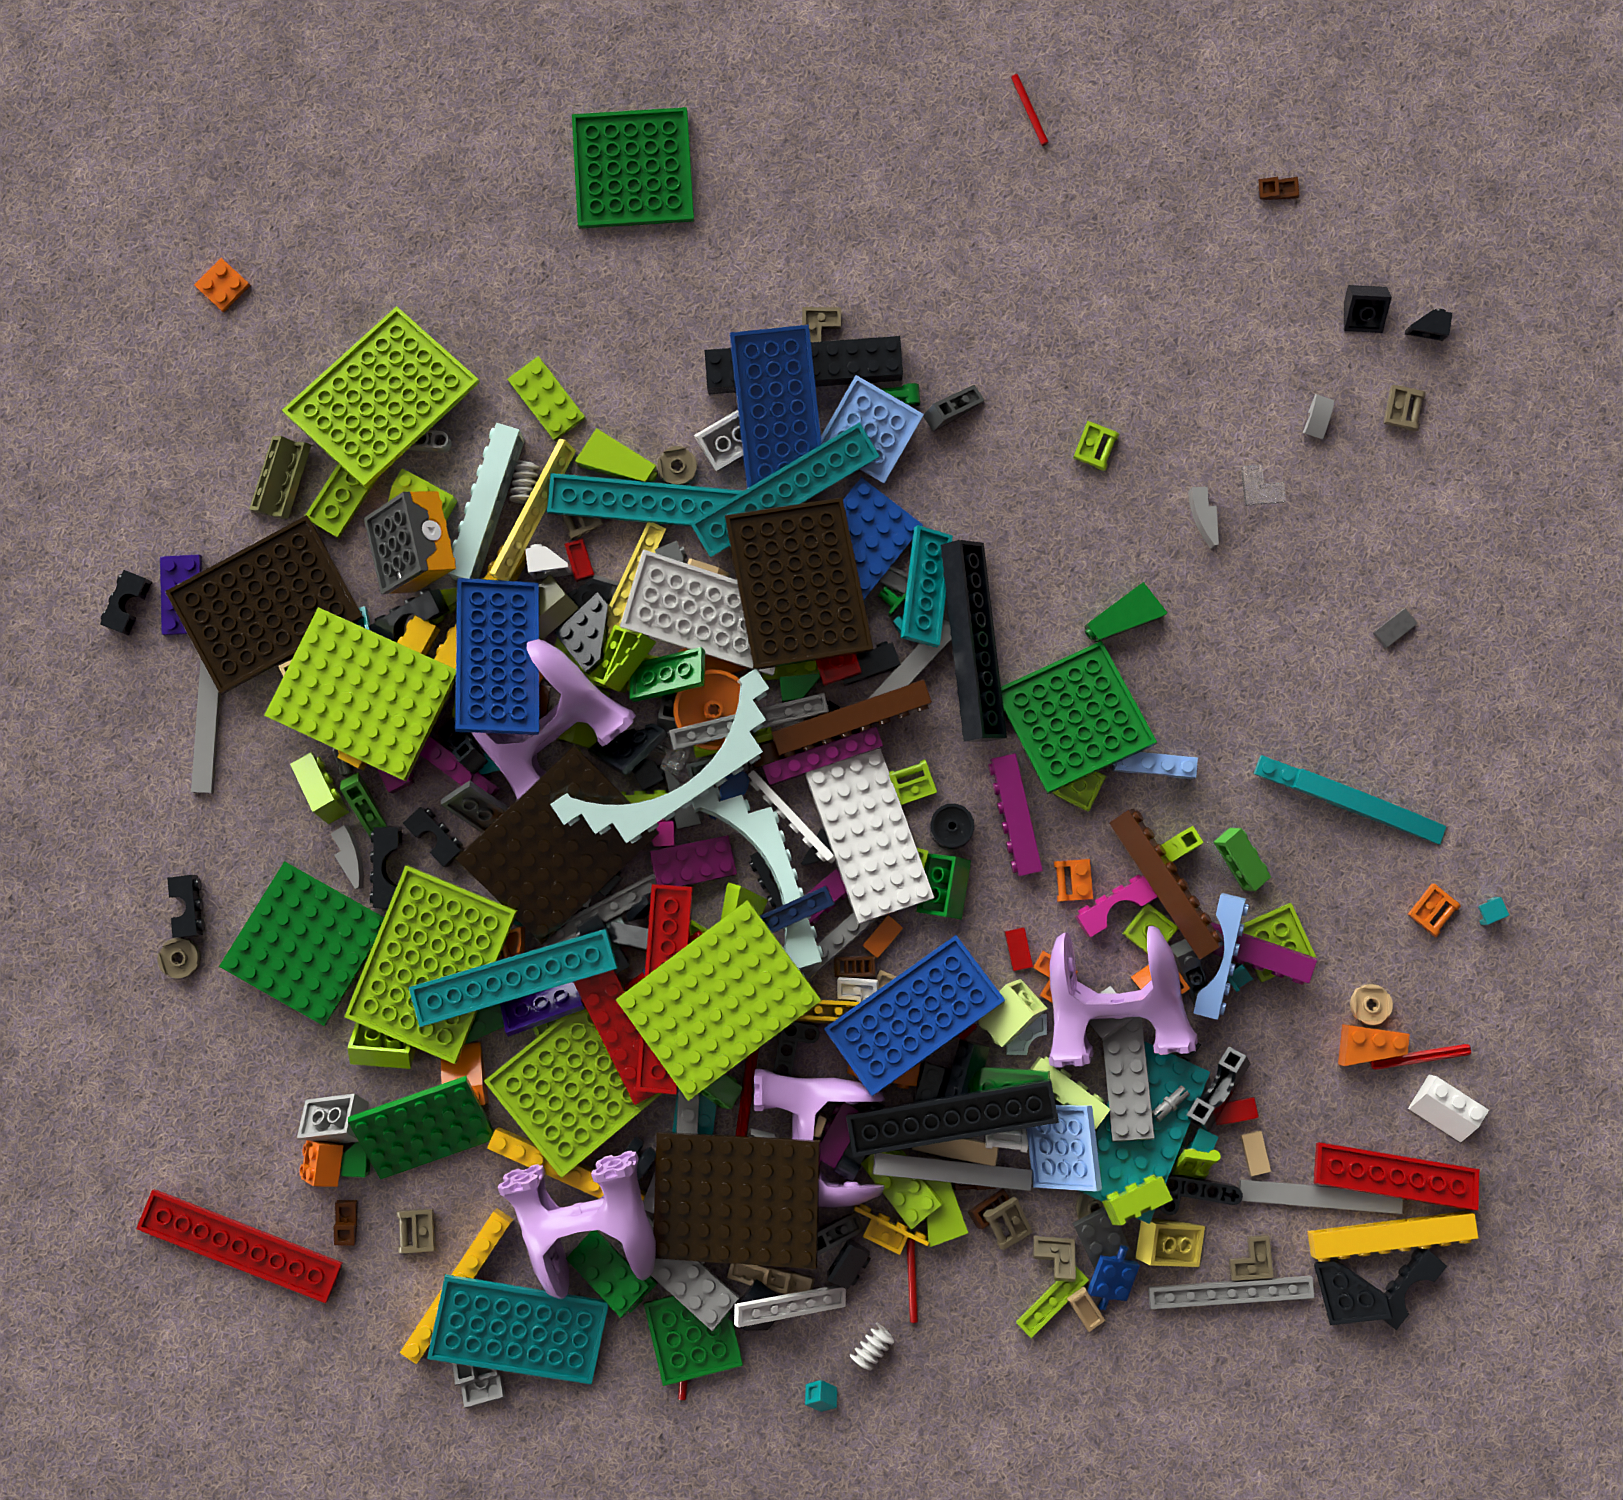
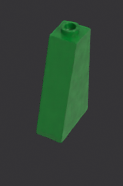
M1142 582L1084 626L1086 629L1085 634L1090 640L1094 639L1095 642H1099L1161 619L1167 614V611L1147 585Z

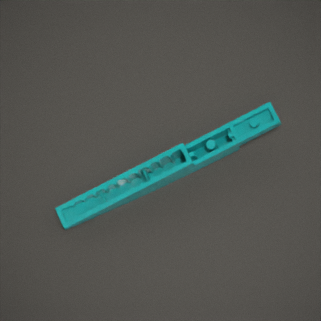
M1261 755L1253 773L1256 776L1326 801L1328 804L1438 845L1441 844L1446 829L1445 825L1302 768L1298 769Z

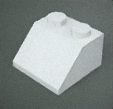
M534 544L530 548L525 549L528 573L534 580L544 579L549 574L553 577L573 575L569 564L546 546Z

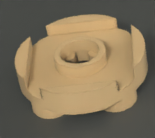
M1365 984L1354 990L1350 1000V1008L1353 1016L1360 1022L1368 1025H1378L1390 1016L1393 1002L1391 996L1381 986ZM1369 999L1376 1003V1007H1372V1010H1369L1367 1006Z

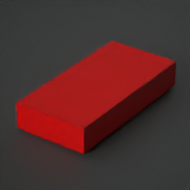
M581 538L565 543L575 581L578 582L594 577L595 574L584 539Z
M1025 928L1004 931L1012 970L1016 971L1033 967Z

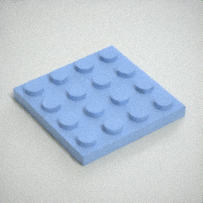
M855 375L821 435V444L860 422L880 456L860 468V470L885 484L924 414Z
M1056 1105L1059 1123L1026 1128L1033 1188L1083 1191L1102 1190L1092 1105Z

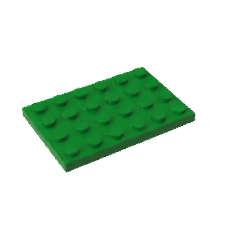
M467 1076L348 1117V1124L380 1180L487 1143L491 1140L494 1129Z

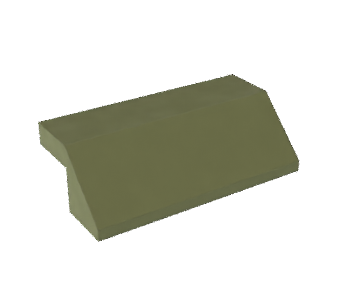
M272 436L249 510L279 519L289 518L311 444L294 442L283 436Z
M551 574L539 583L540 640H543L579 609Z

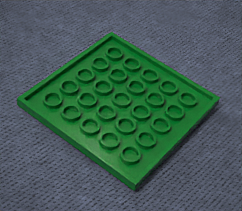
M687 107L572 114L577 222L579 229L694 222Z
M1102 641L1001 687L1004 712L1047 795L1157 744V740Z
M284 861L219 967L317 1023L326 1026L370 954L384 917Z

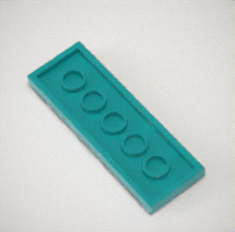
M919 525L914 527L901 638L936 648L940 646L946 598L941 545L952 542L953 535Z

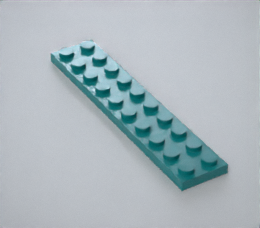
M859 422L690 522V525L711 558L730 546L725 515L801 504L880 456Z
M551 473L547 513L691 526L690 522L743 491Z
M606 928L408 988L419 1027L611 971L617 969L618 966Z

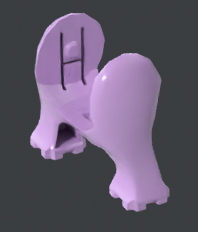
M540 639L528 642L527 651L532 662L548 682L561 694L559 703L539 720V734L472 732L481 748L504 774L517 799L546 773L539 766L537 753L556 740L576 722L588 723L594 729L598 738L597 741L603 747L618 734L625 731L633 723V719L636 716L631 709L621 706L603 694L561 650Z
M1149 926L1147 933L1148 961L1152 980L1141 990L1120 994L1096 993L1078 982L1072 940L1068 933H1063L1056 938L1050 958V988L1054 1012L1053 1044L1049 1056L1050 1066H1084L1085 1064H1090V1057H1093L1094 1053L1093 1046L1090 1045L1086 1037V1027L1089 1021L1094 1019L1146 1018L1156 1030L1153 1045L1154 1053L1166 1055L1172 1052L1183 1054L1196 1051V1044L1198 1043L1197 1034L1190 1026L1184 1009L1179 972L1173 951L1159 928Z
M755 1069L754 1111L781 1108L792 1112V1139L813 1140L815 1116L828 1101L845 1102L846 1104L885 1101L881 1091L872 1097L864 1085L858 1081L839 1078H794L778 1075L766 1069ZM820 1172L819 1207L835 1208L858 1205L880 1196L885 1186L855 1181L829 1182Z
M631 1150L619 1156L613 1157L610 1155L596 1162L597 1169L593 1170L591 1175L593 1181L602 1188L604 1196L598 1200L576 1203L567 1207L557 1206L545 1188V1170L543 1165H532L525 1170L515 1169L504 1175V1182L498 1186L499 1193L515 1209L534 1273L547 1294L558 1299H563L568 1294L569 1269L566 1254L559 1238L577 1232L600 1230L616 1238L622 1243L629 1265L638 1279L646 1280L653 1273L656 1241L641 1199L637 1178L639 1159L636 1152Z

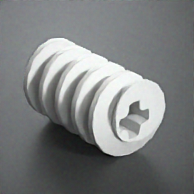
M519 460L515 461L517 465L514 466V470L517 472L513 474V478L516 480L512 481L514 488H511V493L513 495L510 496L509 500L515 503L526 504L530 493L534 489L531 485H536L537 483L532 478L539 475L533 472V470H537L540 467L534 463Z
M876 1323L879 1328L878 1330L870 1329L873 1336L866 1334L865 1337L868 1343L860 1342L863 1349L855 1348L858 1355L850 1354V1357L859 1366L870 1371L873 1369L872 1363H878L877 1357L882 1358L884 1356L882 1350H889L887 1343L891 1345L894 1343L891 1334L879 1323Z

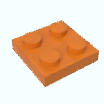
M222 258L194 284L223 313L251 286Z

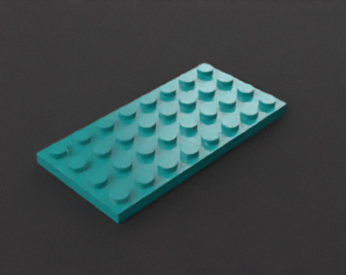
M1144 1041L1151 1111L1159 1106L1166 1096L1169 1097L1176 1091L1180 1085L1185 1088L1180 1093V1096L1188 1091L1190 1096L1182 1101L1175 1111L1167 1114L1161 1122L1155 1119L1161 1112L1154 1117L1152 1116L1153 1140L1113 1142L1109 1111L1095 1132L1102 1190L1078 1191L1102 1202L1107 1199V1194L1118 1191V1194L1126 1191L1125 1186L1135 1182L1137 1185L1142 1184L1145 1177L1153 1174L1156 1177L1162 1176L1166 1184L1191 1122L1187 1113L1195 1100L1201 1097L1210 1071L1171 1053L1166 1055L1154 1053L1153 1045ZM1155 1209L1143 1213L1137 1219L1150 1224Z
M445 1274L427 1359L592 1384L608 1304L601 1299L567 1294L563 1299H558L547 1294L545 1290Z

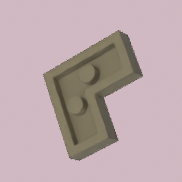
M802 307V325L809 324L811 342L821 341V329H841V307Z
M1268 1235L1247 1236L1249 1257L1229 1259L1231 1280L1274 1278L1270 1237Z
M1034 1236L1033 1259L1054 1260V1280L1075 1282V1239Z

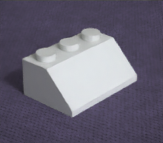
M738 410L694 435L715 471L743 456Z
M1433 1075L1427 1076L1408 1108L1459 1142H1462L1479 1128L1489 1111L1481 1104Z

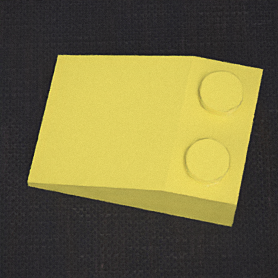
M1152 1218L1150 1224L1141 1221L1136 1259L1151 1266L1199 1267L1205 1226Z

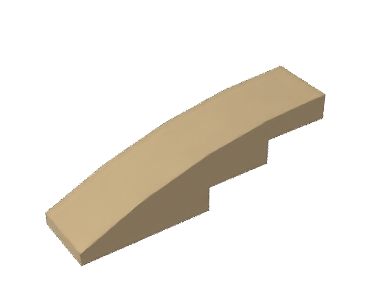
M965 1138L912 1147V1150L996 1166L999 1147L986 1148V1142Z
M730 1264L727 1276L729 1279L752 1285L758 1279L771 1290L785 1295L812 1290L815 1278L772 1266Z

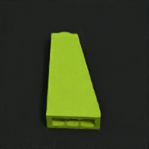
M597 428L575 460L576 464L581 468L624 480L654 482L658 475L655 464Z
M728 882L721 920L747 900H749L761 916L768 899L742 886Z
M926 1180L943 1202L939 1208L926 1218L929 1246L933 1247L968 1234L951 1183Z

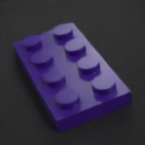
M199 554L160 557L162 635L187 634L165 591L202 572V556Z
M573 982L500 1003L505 1033L508 1037L585 1009L584 1003Z

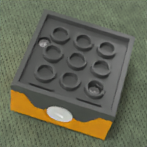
M438 491L402 492L364 518L381 594L414 593L456 569L455 558L451 549V540L446 527L447 522L444 518L442 501Z

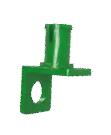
M885 586L883 591L878 594V597L891 606V610L888 612L889 617L903 603L906 593L902 597H897Z

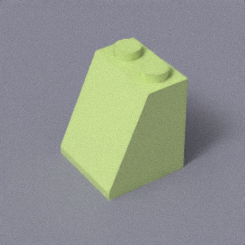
M1021 979L1006 984L999 991L1005 1002L978 1021L979 1026L987 1030L992 1040L1001 1047L1010 1044L1048 1009Z

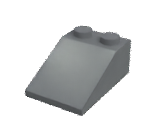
M356 1094L305 1100L297 1139L335 1143L359 1142L348 1124V1117L368 1110L369 1102Z

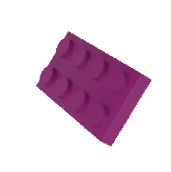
M728 835L649 852L656 884L687 886L737 874Z

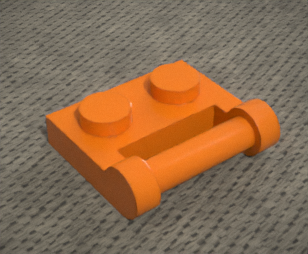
M1090 859L1054 861L1059 894L1057 895V902L1093 899ZM1064 867L1070 868L1071 895L1066 894Z
M1432 883L1407 915L1425 928L1432 936L1438 937L1441 933L1440 929L1454 911L1459 910L1461 905L1436 884ZM1446 902L1448 907L1432 925L1430 921Z

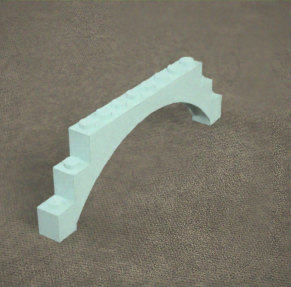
M757 669L752 670L738 680L740 684L739 702L729 734L713 759L690 781L672 792L655 799L624 805H603L571 798L566 793L550 804L564 825L568 823L571 826L580 820L578 816L582 814L595 834L599 832L601 835L610 830L611 827L609 825L613 823L626 843L630 841L633 844L642 838L640 835L645 830L651 832L659 826L657 822L663 818L667 821L675 816L676 813L674 811L682 807L684 810L693 804L691 799L697 795L702 798L710 792L709 787L714 784L717 787L727 781L725 778L730 773L736 775L744 769L742 765L748 761L752 764L760 759L759 754L763 751L749 731L752 730L755 733L764 727L762 723L766 719L753 699L759 701L767 695L765 691L769 687Z
M714 785L708 788L710 792L702 798L697 795L691 799L695 812L702 811L725 822L743 835L755 847L775 879L783 905L804 896L802 888L797 887V872L795 868H791L789 862L792 861L789 849L785 850L783 844L786 841L783 831L778 829V814L776 811L773 812L772 807L748 814L750 806L747 799L744 800L743 796L739 795L719 802L718 799H721L718 787L714 788ZM811 916L785 928L784 949L799 970L819 964L823 957L821 946H817L815 938H817L814 926H810L808 920Z

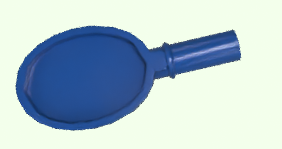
M744 771L736 775L729 774L725 777L727 781L721 784L720 801L739 795L743 796L749 786V777ZM709 815V817H711L712 819H717L716 817Z

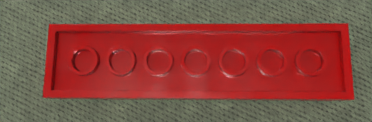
M614 970L574 981L573 983L634 1105L657 1094L636 1091L640 1033L616 1001L625 992Z
M1321 1142L1316 1143L1314 1184L1478 1211L1480 1169Z

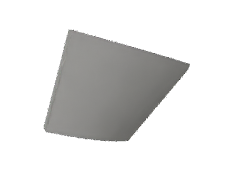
M453 1363L455 1385L461 1386L464 1408L506 1398L501 1370Z

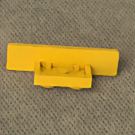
M860 1204V1206L854 1205L853 1207L856 1212L871 1218L863 1237L900 1255L908 1237L926 1246L930 1243L926 1240L927 1236L919 1231H915L914 1234L907 1230L908 1226L898 1221L897 1224L889 1221L890 1217L880 1212L877 1216L871 1213V1208L864 1204Z

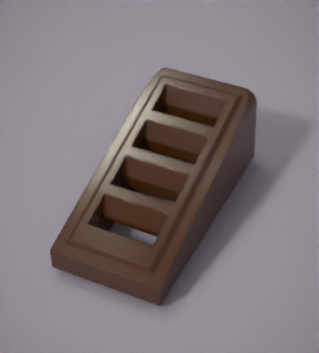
M875 956L835 957L834 975L835 977L875 976ZM857 960H860V970H861V972H857V968H856V961H857ZM864 960H868L869 972H865ZM840 961H844V973H840ZM848 961H852V973L848 972Z
M1003 1188L968 1211L969 1216L978 1229H984L990 1225L989 1222L981 1219L978 1214L979 1212L985 1219L983 1215L985 1207L988 1210L994 1209L991 1205L992 1202L995 1203L996 1207L1001 1205L998 1201L999 1197H1001L1003 1202L1010 1199Z

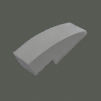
M1192 487L1188 491L1192 516L1205 542L1211 549H1215L1219 545L1217 506H1209L1208 487Z
M343 825L331 833V836L341 850L334 856L354 888L361 889L363 888L364 873L360 850L350 827Z

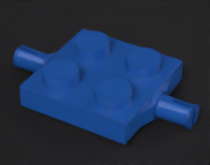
M1120 1245L1116 1256L1100 1255L1087 1291L1090 1296L1101 1297L1098 1308L1101 1310L1104 1309L1105 1311L1107 1309L1109 1300L1127 1301L1140 1265L1137 1261L1125 1258L1129 1249L1125 1245Z

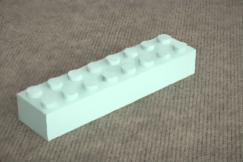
M496 423L495 428H492L490 431L489 439L491 440L489 446H486L484 449V461L478 467V479L476 484L472 485L470 492L472 497L470 502L466 503L464 509L466 515L464 521H461L459 524L458 532L460 533L458 539H455L452 545L456 569L449 572L448 575L456 581L457 578L479 579L515 472L514 466L517 465L515 461L519 460L525 441L519 429Z

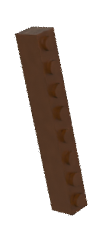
M921 680L771 733L779 755H784L787 758L796 755L795 751L803 749L805 752L815 748L814 744L822 742L825 745L834 742L833 738L841 735V738L853 735L852 731L860 729L863 732L871 729L872 724L878 722L879 725L889 723L892 717L898 716L901 719L909 716L910 711L916 709L917 712L929 709L928 705L932 701L925 681Z
M1129 809L1109 824L1200 960L1224 945L1223 936L1218 930L1213 928L1210 916L1206 912L1203 913L1199 907V900L1195 895H1191L1187 882L1179 877L1177 867L1172 861L1167 859L1165 849L1161 844H1157L1153 831L1143 823L1144 818L1138 810Z

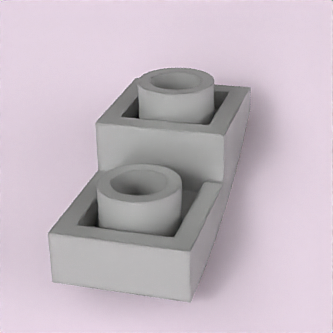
M1315 394L1308 411L1310 415L1303 433L1320 439L1324 438L1332 414L1334 400Z

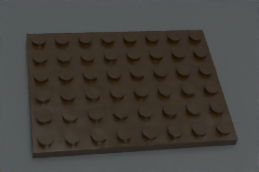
M843 497L725 515L753 669L760 670L873 651Z
M307 515L165 591L221 695L293 657L318 607L352 623L364 618Z
M575 745L456 857V860L502 905L518 911L515 918L541 944L554 934L659 834L656 828L651 832L645 830L640 834L642 838L631 844L630 841L627 843L624 841L613 823L609 825L611 829L602 835L599 832L596 834L593 832L582 814L578 816L580 820L571 826L568 823L565 825L562 823L550 804L566 793L571 798L603 805L632 804Z
M657 1132L653 1228L656 1241L655 1259L816 1269L818 1255L820 1140Z

